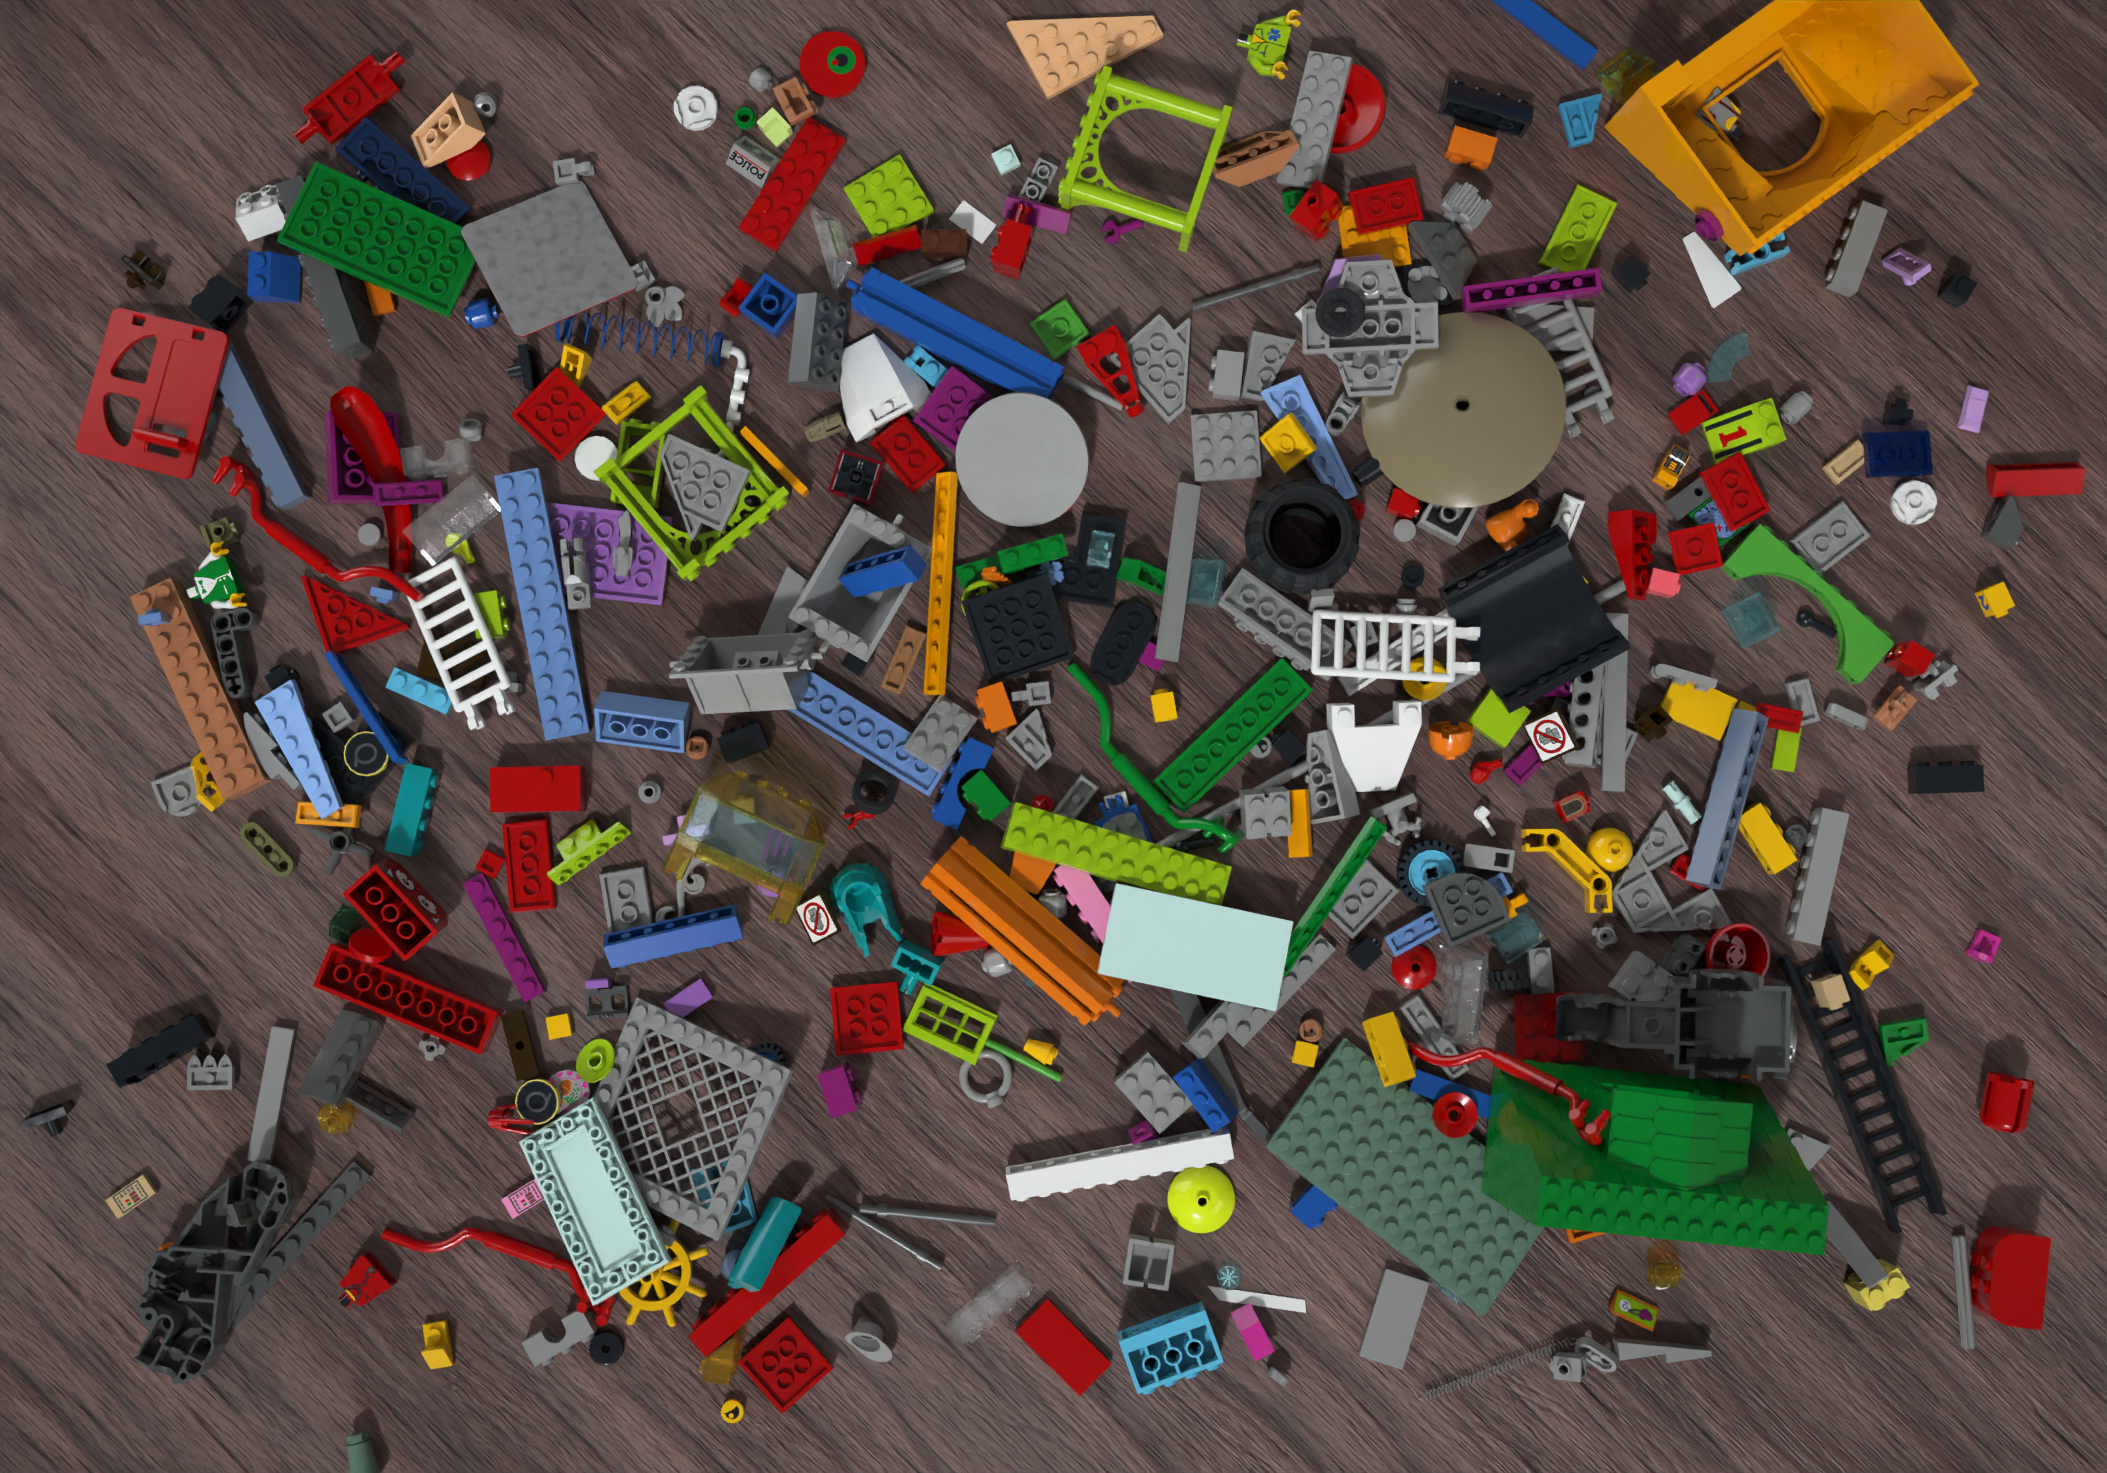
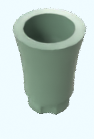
M369 1431L346 1436L349 1473H381Z

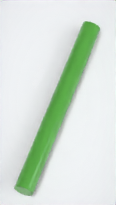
M990 1037L985 1046L1057 1082H1060L1063 1074Z

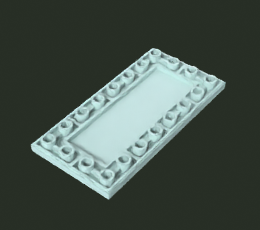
M1116 883L1097 974L1276 1011L1293 921Z
M592 1097L519 1141L593 1306L598 1305L672 1261L596 1097Z

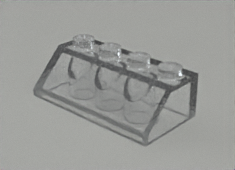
M471 474L402 529V532L427 561L434 566L501 511L500 505L477 478Z
M1016 1261L953 1314L947 1321L946 1330L964 1345L969 1341L971 1343L975 1342L982 1335L980 1331L986 1326L988 1328L994 1326L999 1321L997 1317L1003 1312L1009 1313L1016 1306L1015 1302L1020 1297L1025 1299L1034 1291L1032 1289L1034 1280Z

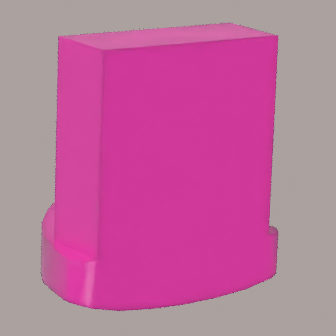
M1977 929L1970 948L1966 950L1965 954L1977 961L1992 964L2001 938Z

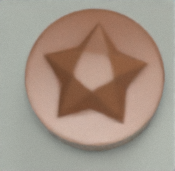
M701 736L690 738L686 743L688 756L697 760L704 758L709 752L707 740Z
M1307 1019L1301 1023L1299 1032L1304 1040L1316 1042L1323 1035V1027L1318 1021Z

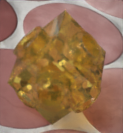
M343 1103L339 1110L324 1104L322 1109L319 1108L317 1114L320 1130L326 1131L329 1134L348 1133L353 1125L354 1106L349 1103Z

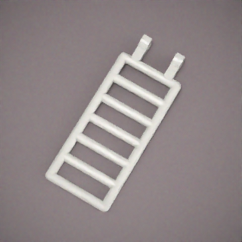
M452 557L407 582L417 587L450 568L453 569L457 580L423 597L419 602H415L408 596L407 598L455 711H465L469 729L477 728L478 730L486 726L476 707V704L494 696L499 715L505 713L509 715L515 712V708L505 692V689L511 685L509 677L458 558ZM461 588L465 601L429 620L426 619L422 608ZM470 609L474 621L435 641L431 628ZM476 629L479 630L482 642L445 661L443 660L440 648ZM487 649L491 662L452 681L448 671L449 668ZM496 670L500 680L499 683L461 702L457 693L458 688Z
M1315 610L1313 612L1311 672L1314 675L1451 683L1455 681V673L1477 675V672L1480 671V662H1456V638L1477 641V638L1480 637V627H1456V619L1453 617ZM1322 619H1335L1334 667L1320 666ZM1344 620L1358 621L1356 668H1343ZM1366 621L1380 622L1379 670L1365 669ZM1389 623H1402L1401 671L1388 670ZM1411 624L1425 625L1424 672L1410 671ZM1434 625L1447 626L1446 673H1433Z

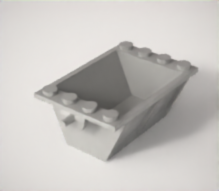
M856 504L851 508L788 617L813 631L817 637L824 640L819 649L820 652L825 654L831 644L838 649L846 650L865 662H868L913 583L910 582L900 587H892L882 592L877 591L867 596L862 595L854 598L838 578L847 563L910 545L926 562L933 548L898 528L904 518L902 515L898 514L891 524Z
M809 629L799 633L717 638L698 636L687 647V651L680 656L679 661H670V667L673 669L669 673V678L686 679L701 714L797 709L808 691L807 670H813L815 659H824V653L815 652L813 649L819 637ZM779 650L783 659L781 666L732 669L736 652Z

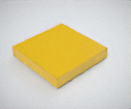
M1292 412L1287 414L1259 438L1284 474L1288 473L1318 449Z

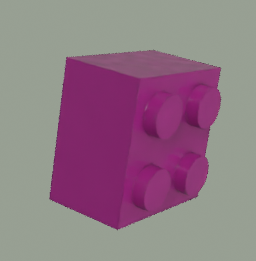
M848 1062L822 1070L817 1075L831 1119L859 1109L861 1101H863V1095L860 1088L855 1086L854 1079H856V1074L853 1066L849 1067Z

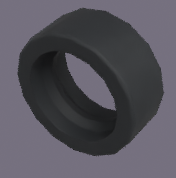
M868 770L860 774L854 782L852 789V799L855 806L860 811L871 815H878L887 811L891 807L896 795V786L893 779L887 773L880 770ZM876 782L886 789L887 796L884 801L878 803L870 802L861 795L862 786L865 783Z

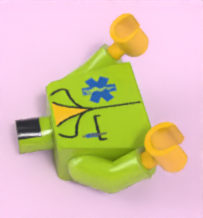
M1291 10L1287 15L1256 24L1253 35L1240 32L1237 46L1249 49L1247 61L1250 62V65L1259 75H1277L1281 80L1285 78L1281 71L1288 70V67L1283 62L1292 28L1289 26L1292 24L1298 27L1301 24L1299 20H1294L1297 16H1301L1297 10Z

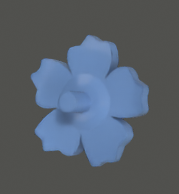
M1049 562L1042 563L1040 567L1042 571L1037 572V575L1047 573L1051 587L1056 585V581L1062 582L1064 579L1063 572L1059 571L1062 568L1060 562H1052L1051 565Z

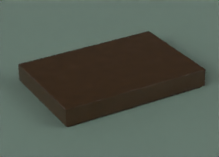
M432 632L435 641L445 636V634ZM459 638L439 650L445 661L480 642ZM424 639L416 674L442 679ZM487 649L449 668L448 671L452 681L489 663L490 656ZM487 674L466 685L483 689Z

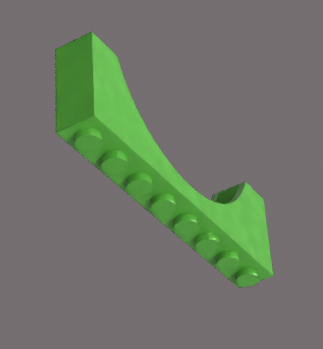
M1761 524L1754 526L1722 561L1723 566L1720 568L1734 581L1749 576L1771 575L1791 580L1811 592L1826 608L1835 629L1838 630V661L1835 670L1850 684H1860L1896 644L1891 640V635L1885 630L1877 628L1871 617L1859 612L1854 602L1842 597L1840 590L1824 581V576L1820 572L1812 570L1807 566V561L1802 556L1795 555L1790 551V546L1785 541L1778 540L1768 526H1762Z

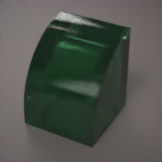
M343 904L329 922V936L348 944L352 933L359 929L363 916L358 910Z

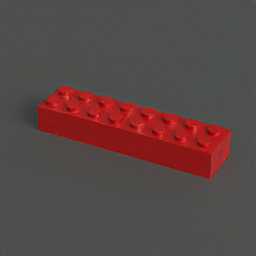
M341 943L330 944L313 984L318 989L479 1055L488 1051L500 1022V1016L504 1012L500 1008L385 961L380 963L361 961L356 958V954L353 952L351 954L348 946Z
M832 1207L828 1211L825 1208L822 1209L812 1220L813 1224L811 1226L805 1224L794 1236L795 1240L792 1241L789 1238L784 1243L760 1291L750 1292L745 1288H732L725 1296V1301L721 1298L708 1311V1316L704 1313L690 1327L692 1332L688 1337L705 1357L712 1353L845 1236L849 1226Z

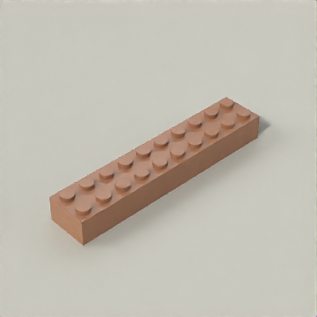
M168 578L130 596L138 616L145 615L147 610L160 609V612L167 613L170 616V623L143 627L223 799L234 800L273 781L258 762L250 746L245 729L244 716L237 700L229 697L225 692L218 659L182 582L174 578Z

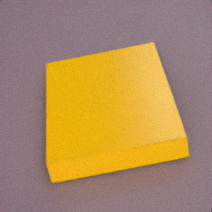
M1671 679L1660 706L1669 714L1673 721L1718 741L1721 740L1738 699L1716 689L1701 692L1695 690L1694 686L1690 684L1685 686L1672 683L1673 679Z

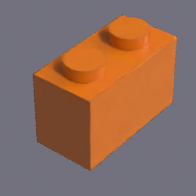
M1454 126L1444 158H1448L1454 164L1464 163L1470 165L1475 170H1486L1491 162L1498 138Z
M1002 681L977 690L978 696L974 698L978 709L983 708L985 717H982L986 730L990 729L993 734L1017 725Z

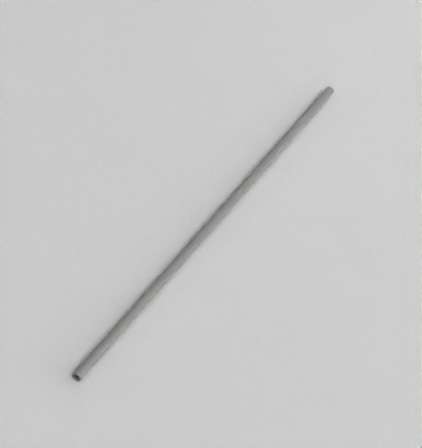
M1623 579L1594 595L1599 605L1626 591ZM1456 673L1455 681L1447 682L1442 694L1475 675ZM1417 700V701H1420V702H1421V706H1422V705L1428 703V702L1431 701V700H1428V701ZM1393 709L1366 725L1392 723ZM1304 759L1253 789L1259 788L1264 792V788L1279 787L1306 772L1309 768V763ZM1240 796L1201 818L1212 820L1216 817L1224 818L1240 809ZM1202 829L1178 830L1156 844L1171 848L1179 841L1191 837Z

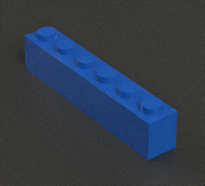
M734 904L604 934L603 948L611 969L625 967L633 963L647 962L659 957H669L681 952H691L698 948L713 947L716 944L737 941L743 938V924L737 905Z

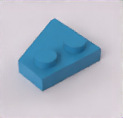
M1601 93L1559 104L1558 109L1569 149L1590 144L1593 141L1599 103L1602 98Z

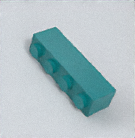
M406 763L384 851L410 857H417V854L421 852L423 848L422 834L423 831H426L429 823L427 818L428 810L432 808L434 803L433 789L437 787L439 782L437 769Z

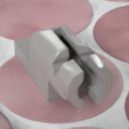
M573 538L574 549L577 552V555H573L571 541L561 539V560L564 586L567 587L568 609L592 608L589 563L586 562L584 540L582 538Z

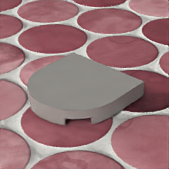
M190 766L151 782L159 805L171 815L179 817L189 816L195 813L202 805L196 799L197 791L193 771L190 769Z

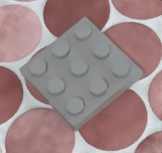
M1257 411L1190 415L1195 482L1262 477Z

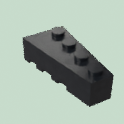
M187 1014L180 1019L179 1024L167 1026L160 1031L161 1034L147 1038L138 1047L127 1050L120 1057L107 1063L106 1066L118 1087L122 1088L143 1081L216 1037L203 1014Z

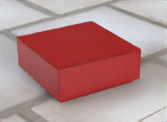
M485 849L475 869L497 879L505 864V858L489 849Z

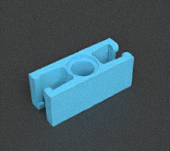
M1780 233L1758 249L1761 258L1756 257L1754 253L1751 255L1748 252L1743 254L1746 263L1740 265L1739 262L1734 263L1735 266L1730 270L1731 275L1742 273L1786 256L1790 252L1789 246L1778 249L1776 252H1771L1768 245L1772 242L1775 244L1785 240L1784 233ZM1732 249L1724 255L1727 263L1731 262L1733 257L1738 256Z

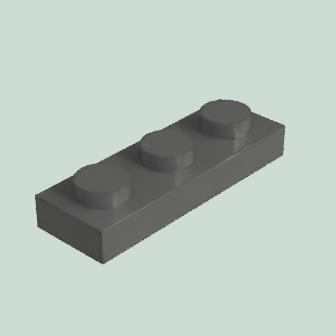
M358 1079L354 1082L345 1099L347 1103L400 1134L414 1117V1112Z

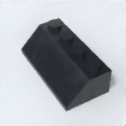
M1449 81L1445 87L1438 113L1523 138L1532 123L1534 106L1529 105L1524 100L1515 101L1508 99L1506 95L1501 93H1488L1481 87L1472 88L1465 86L1461 81Z

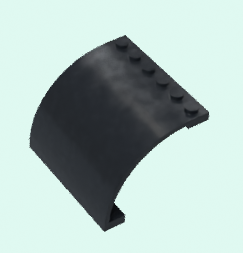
M1558 524L1438 588L1449 616L1456 619V627H1480V637L1477 638V641L1462 639L1473 661L1480 662L1481 674L1509 714L1631 649L1628 640L1614 627L1587 586L1567 546V543L1570 542L1569 538Z

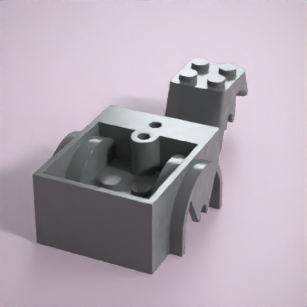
M1696 969L1689 971V977L1668 976V994L1664 996V1001H1627L1608 994L1566 993L1556 999V1039L1558 1041H1597L1620 1048L1663 1049V1053L1667 1054V1061L1674 1069H1687L1689 1079H1694L1695 1073L1719 1078V1076L1733 1078L1744 1074L1753 1077L1756 1081H1762V1072H1790L1791 986L1781 979H1764V976L1759 973L1743 970ZM1680 1015H1686L1687 1021L1681 1023Z

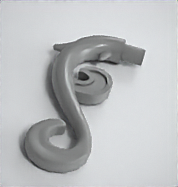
M715 850L684 853L688 859L680 868L676 883L678 917L685 916V892L692 895L698 894L703 891L706 885L704 876L700 874L691 875L694 882L693 884L688 883V875L696 865L706 862L705 866L711 864L721 865L728 870L733 862L726 859L724 854ZM665 906L660 908L656 913V922L666 920L667 913L670 911L674 912L675 907Z

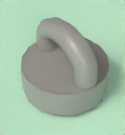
M465 419L459 424L460 434L466 440L479 441L482 437V423L476 419Z

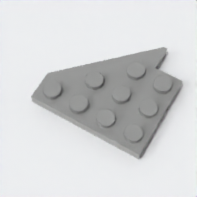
M1159 314L1126 344L1139 393L1169 425L1185 411L1191 320L1189 318L1186 319L1174 330ZM1114 353L1110 356V360L1120 370L1119 356L1117 353Z
M668 434L661 449L660 457L690 539L696 540L703 524L724 532L751 471Z

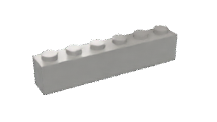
M1815 808V811L1811 814L1810 824L1812 826L1805 842V846H1807L1806 853L1800 861L1802 871L1795 884L1797 893L1790 907L1792 916L1786 925V939L1811 945H1821L1849 819L1848 813L1827 808Z

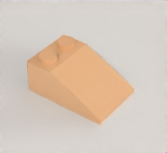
M452 92L411 135L424 168L428 169L471 149L486 134L472 101Z

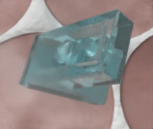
M1093 530L1086 565L1109 569L1114 533Z

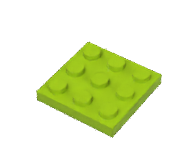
M900 154L843 188L873 238L911 227L934 213L933 207Z

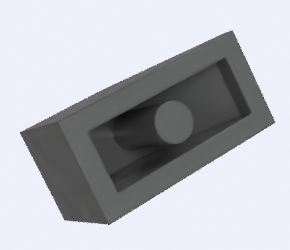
M2010 495L2000 500L1980 537L2002 550L2016 547L2022 538L2020 534L2024 527L2014 497Z

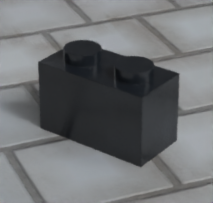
M752 720L742 724L743 728L734 731L731 728L721 732L722 736L718 737L717 741L727 764L771 748L762 723H755Z

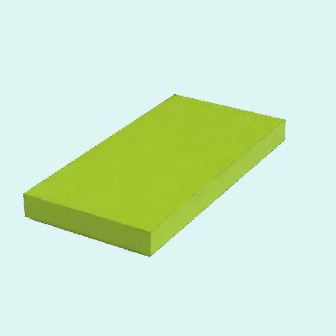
M1577 184L1538 265L1547 269L1557 267L1560 273L1585 270L1618 203Z

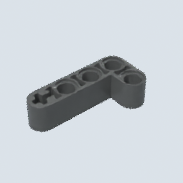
M247 608L215 614L211 620L224 689L229 697L235 699H247L253 692L241 632L256 629L260 625L261 617L256 611ZM249 613L250 621L245 624L244 616ZM227 618L228 626L223 629L222 622ZM232 640L233 647L228 651L226 645L228 641ZM236 662L237 670L232 672L231 665Z

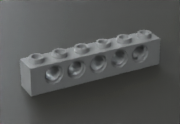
M1608 661L1590 670L1593 672L1591 681L1584 682L1585 673L1571 680L1570 693H1573L1572 702H1569L1567 707V714L1570 715L1568 725L1576 741L1579 738H1585L1586 743L1584 747L1562 756V759L1569 766L1596 768ZM1589 693L1591 695L1590 701L1587 704H1582V696ZM1588 716V723L1584 726H1579L1578 721L1580 717Z

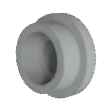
M647 781L640 786L638 794L643 802L652 804L660 799L661 788L657 783ZM648 788L653 790V795L650 797L646 795Z

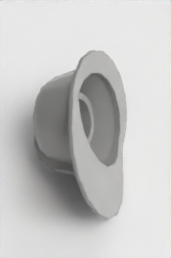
M860 1317L853 1331L845 1335V1340L873 1361L888 1362L893 1356L892 1350L883 1342L882 1328L864 1317Z

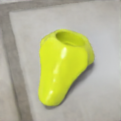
M456 533L449 534L446 539L447 547L454 554L462 555L467 564L474 563L475 558L472 555L466 536Z

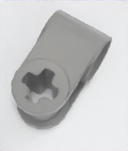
M1344 392L1338 398L1332 408V412L1325 421L1327 431L1332 437L1339 436L1362 404L1346 397ZM1330 421H1338L1341 428L1334 429L1330 425Z

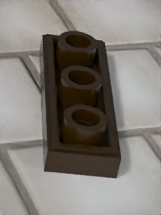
M524 1009L501 1015L517 1081L541 1075ZM519 1041L524 1043L523 1049L518 1046Z

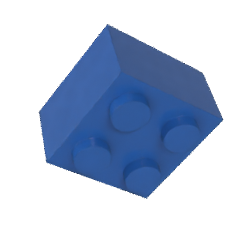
M764 273L738 309L742 315L778 340L795 317L797 295Z

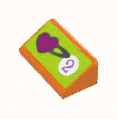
M1616 1289L1608 1310L1643 1328L1653 1331L1659 1308Z

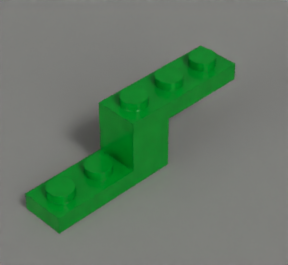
M1058 534L998 551L997 556L957 566L955 569L961 589H965L970 584L983 580L981 575L983 568L996 567L997 571L1003 574L1004 577L1026 572L1025 568L1067 557L1068 552L1063 534Z

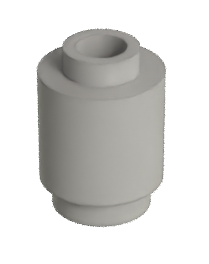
M1804 391L1795 393L1779 408L1780 418L1787 424H1796L1811 409L1813 399Z

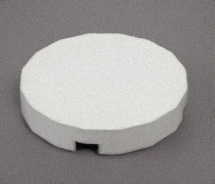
M699 85L689 86L680 91L679 96L674 102V113L679 123L686 129L693 131L704 130L710 127L718 115V103L713 93Z
M589 437L581 442L576 450V467L588 479L600 481L593 471L609 458L615 461L618 449L612 441L605 437Z
M1911 480L1900 484L1894 490L1890 501V507L1894 516L1899 521L1908 525L1926 522L1933 516L1937 505V497L1934 490L1929 484L1918 480Z

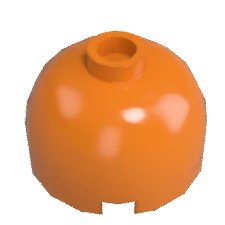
M1451 721L1433 723L1428 728V741L1431 749L1438 755H1442L1444 759H1457V756L1464 754L1472 745L1473 726L1470 724L1459 722V726L1451 725Z

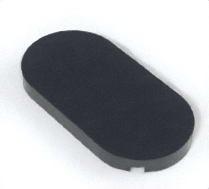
M1129 602L1119 606L1114 612L1091 656L1090 665L1092 673L1101 683L1110 686L1120 685L1126 682L1133 674L1156 628L1154 614L1147 605L1141 602Z

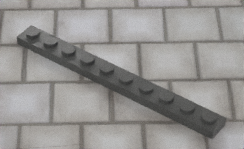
M357 1160L350 1164L263 1261L226 1333L227 1336L371 1178L372 1174Z

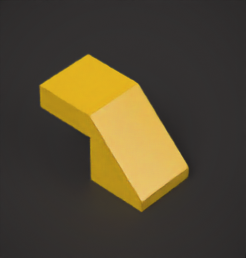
M1879 939L1852 963L1848 971L1849 975L1863 991L1870 987L1876 974L1890 967L1895 955Z

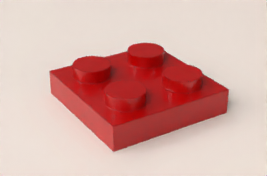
M1714 522L1668 532L1676 573L1680 574V576L1723 566Z

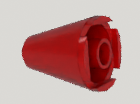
M934 912L931 924L934 928L933 933L930 935V947L933 956L940 957L988 948L989 943L959 917L943 912Z

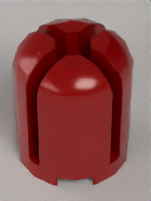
M1987 1072L1979 1111L1980 1122L1986 1127L1997 1131L2014 1134L2023 1131L2027 1127L2035 1081L2025 1078L2021 1080L2020 1078L1998 1072Z

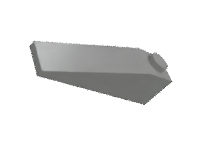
M1329 729L1309 733L1306 758L1309 768L1308 775L1305 776V782L1308 783L1307 789H1309L1311 825L1360 815L1355 790Z

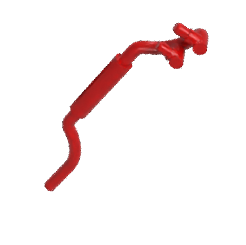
M228 456L221 457L220 465L217 467L211 481L219 484L231 469L237 472L229 494L236 497L240 490L246 487L250 493L251 515L254 521L265 529L267 535L321 574L326 573L339 582H347L366 576L378 577L391 583L415 602H419L423 598L424 594L387 568L373 565L354 567L345 571L336 568L325 555L278 521H272L263 514L259 483L253 472L244 463Z
M1404 1038L1408 1044V1052L1428 1063L1442 1067H1454L1484 1058L1493 1062L1495 1067L1554 1097L1561 1096L1569 1100L1570 1112L1568 1116L1579 1136L1591 1146H1598L1602 1142L1600 1132L1605 1127L1611 1113L1604 1109L1592 1123L1586 1125L1584 1117L1591 1103L1586 1099L1581 1102L1579 1094L1565 1086L1562 1080L1503 1051L1497 1052L1491 1048L1479 1047L1466 1053L1446 1056L1434 1053Z
M473 1227L464 1228L447 1239L435 1242L419 1240L385 1228L381 1238L386 1241L423 1253L443 1252L460 1245L467 1239H474L482 1242L485 1247L550 1270L553 1268L562 1270L569 1274L572 1286L580 1298L576 1307L579 1313H585L590 1309L598 1315L596 1323L599 1326L606 1325L611 1318L612 1305L615 1299L614 1295L604 1300L603 1304L599 1303L593 1306L574 1263L558 1257V1253L492 1230L486 1232Z

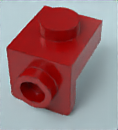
M738 277L734 282L733 288L720 299L719 306L737 318L741 314L738 309L753 287Z

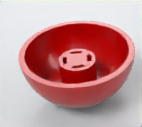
M1744 923L1729 924L1717 930L1709 939L1705 950V963L1707 969L1743 970L1759 973L1764 976L1770 963V947L1764 934L1756 927Z

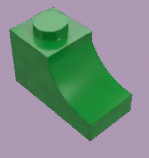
M1123 557L1116 579L1163 596L1166 572L1141 560Z

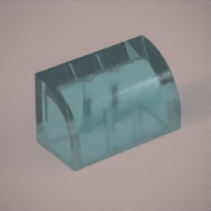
M1525 911L1487 936L1493 947L1508 965L1545 940L1535 921Z

